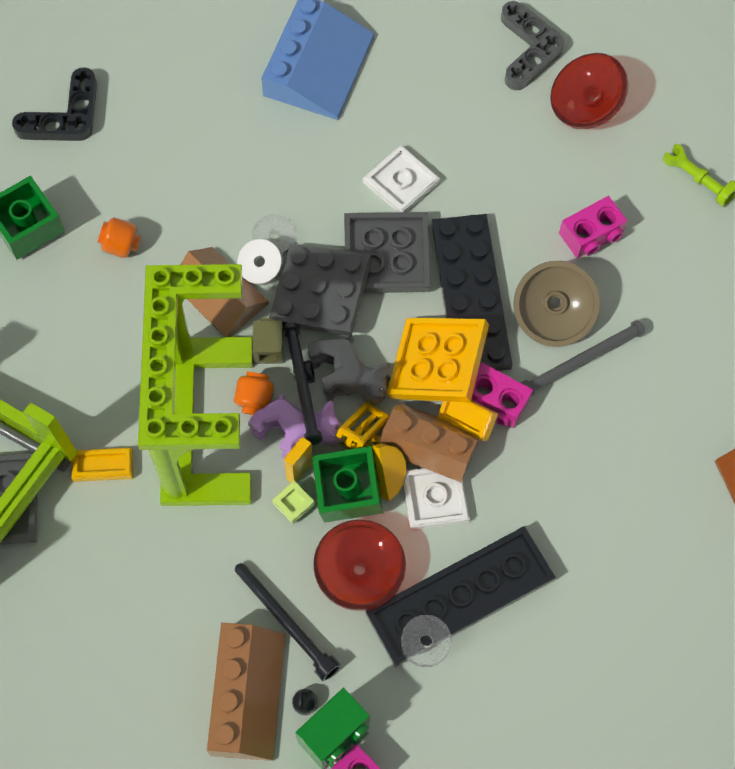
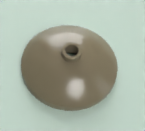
M548 261L533 267L520 280L514 294V313L521 329L534 341L552 347L566 346L579 341L593 328L599 315L600 296L595 282L585 270L566 261ZM553 297L560 299L558 307L550 306V300Z

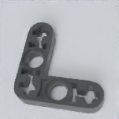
M509 1L502 7L501 22L529 44L530 47L508 66L504 81L508 88L522 90L561 55L564 38L524 5L517 1ZM535 26L539 29V32L530 34L525 28ZM547 44L552 45L547 49V52L545 53ZM533 56L538 57L541 63L539 65H532L527 59ZM522 72V77H521V78H520V77H516L515 79L512 78V75L518 76V75Z

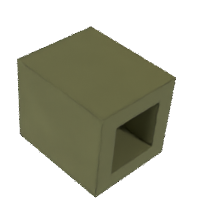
M263 318L260 321H253L252 353L254 364H283L282 320Z

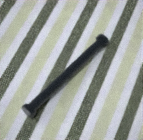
M291 322L283 326V334L288 339L306 429L304 438L311 442L312 445H316L323 440L321 431L317 428L298 336L300 334V326L297 323Z

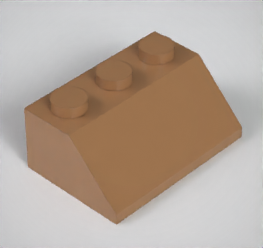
M400 402L393 408L382 431L380 443L396 447L402 452L407 462L462 483L480 439L437 416Z

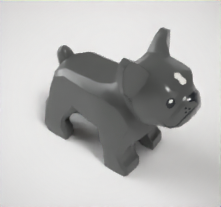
M352 336L346 339H321L307 346L309 359L314 369L320 367L325 362L334 365V372L321 378L324 387L323 394L327 403L330 400L333 401L339 395L349 396L358 394L371 405H377L385 399L387 381L390 380V376L387 375L390 369L389 363L381 364L375 368L364 366L352 344L354 341Z

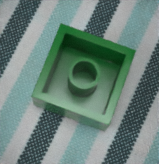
M31 175L0 192V236L16 260L65 232L59 215Z
M372 446L312 456L318 510L324 523L383 514L380 484Z
M343 687L295 732L297 743L321 769H325L328 765L332 768L345 755V749L351 743L358 745L369 734L370 715Z

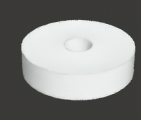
M256 239L243 246L239 252L237 264L242 265V276L247 281L255 285H267L274 282L280 276L283 270L284 259L279 248L272 242ZM259 258H264V265L261 267H257V260Z

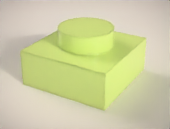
M295 481L272 500L273 505L292 524L315 505V501Z

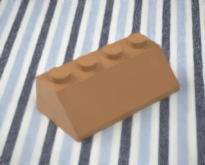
M221 622L207 752L210 756L273 761L285 634L255 625Z

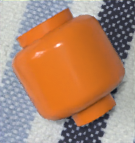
M113 217L109 222H103L97 243L101 244L103 252L126 258L129 256L130 251H137L141 236L136 235L137 227L134 223Z
M246 372V376L238 378L234 403L242 407L241 413L253 415L257 410L264 408L272 402L274 384L268 380V375Z

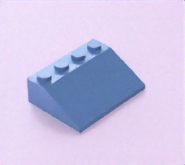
M297 0L261 78L263 96L338 120L374 38V33L326 2L320 0Z

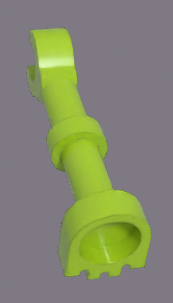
M675 144L673 146L672 152L677 156H672L668 152L664 154L663 161L665 164L682 168L693 176L694 182L698 185L703 184L717 195L716 202L722 207L728 205L735 198V181L731 180L725 186H722L709 176V171L705 168L700 169L692 163L685 155L681 145Z

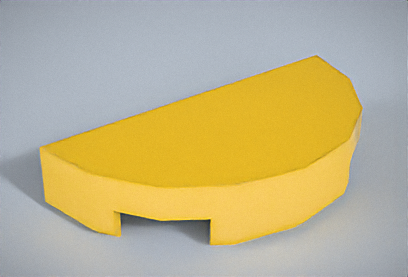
M380 443L373 445L372 449L382 499L390 501L398 494L404 484L406 461L402 452L396 447Z

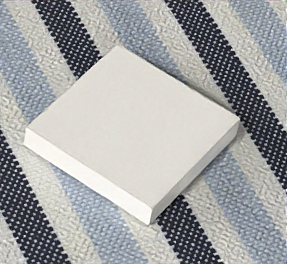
M400 145L363 177V183L397 213H406L440 183V178L406 148Z
M425 468L406 470L403 490L410 531L469 523L470 518L463 480L461 483Z

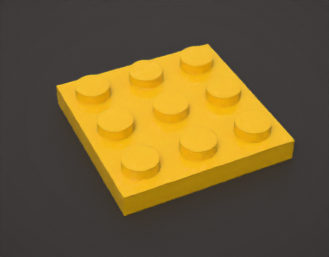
M406 318L386 394L390 399L471 402L489 328L486 319Z

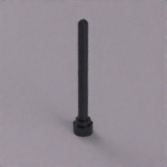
M238 563L235 566L236 574L313 660L316 675L322 682L331 678L340 669V662L333 655L323 654L248 567L243 563Z

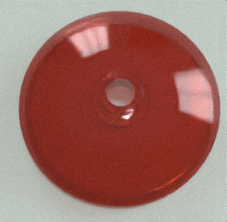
M603 53L585 54L572 60L559 72L552 85L550 101L555 115L562 123L575 129H591L606 123L617 114L626 100L629 88L627 73L617 59Z
M369 520L346 521L329 530L319 542L314 555V575L320 590L334 604L354 611L371 610L388 602L400 589L406 570L404 550L397 537L383 525ZM357 566H362L365 572L358 575L354 572V569Z

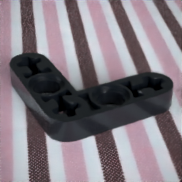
M82 67L72 73L67 113L20 112L12 120V127L17 137L23 140L82 141L89 138L93 131L97 81L94 72L89 68ZM84 78H87L88 80L85 81V90H82L80 82H82ZM84 99L89 101L85 108L75 107V103L78 100ZM50 122L60 124L54 131L45 129L46 125ZM25 123H29V124H30V125H27V126H26V129H22V128H21V127H24ZM78 124H83L80 130L75 129L78 127Z

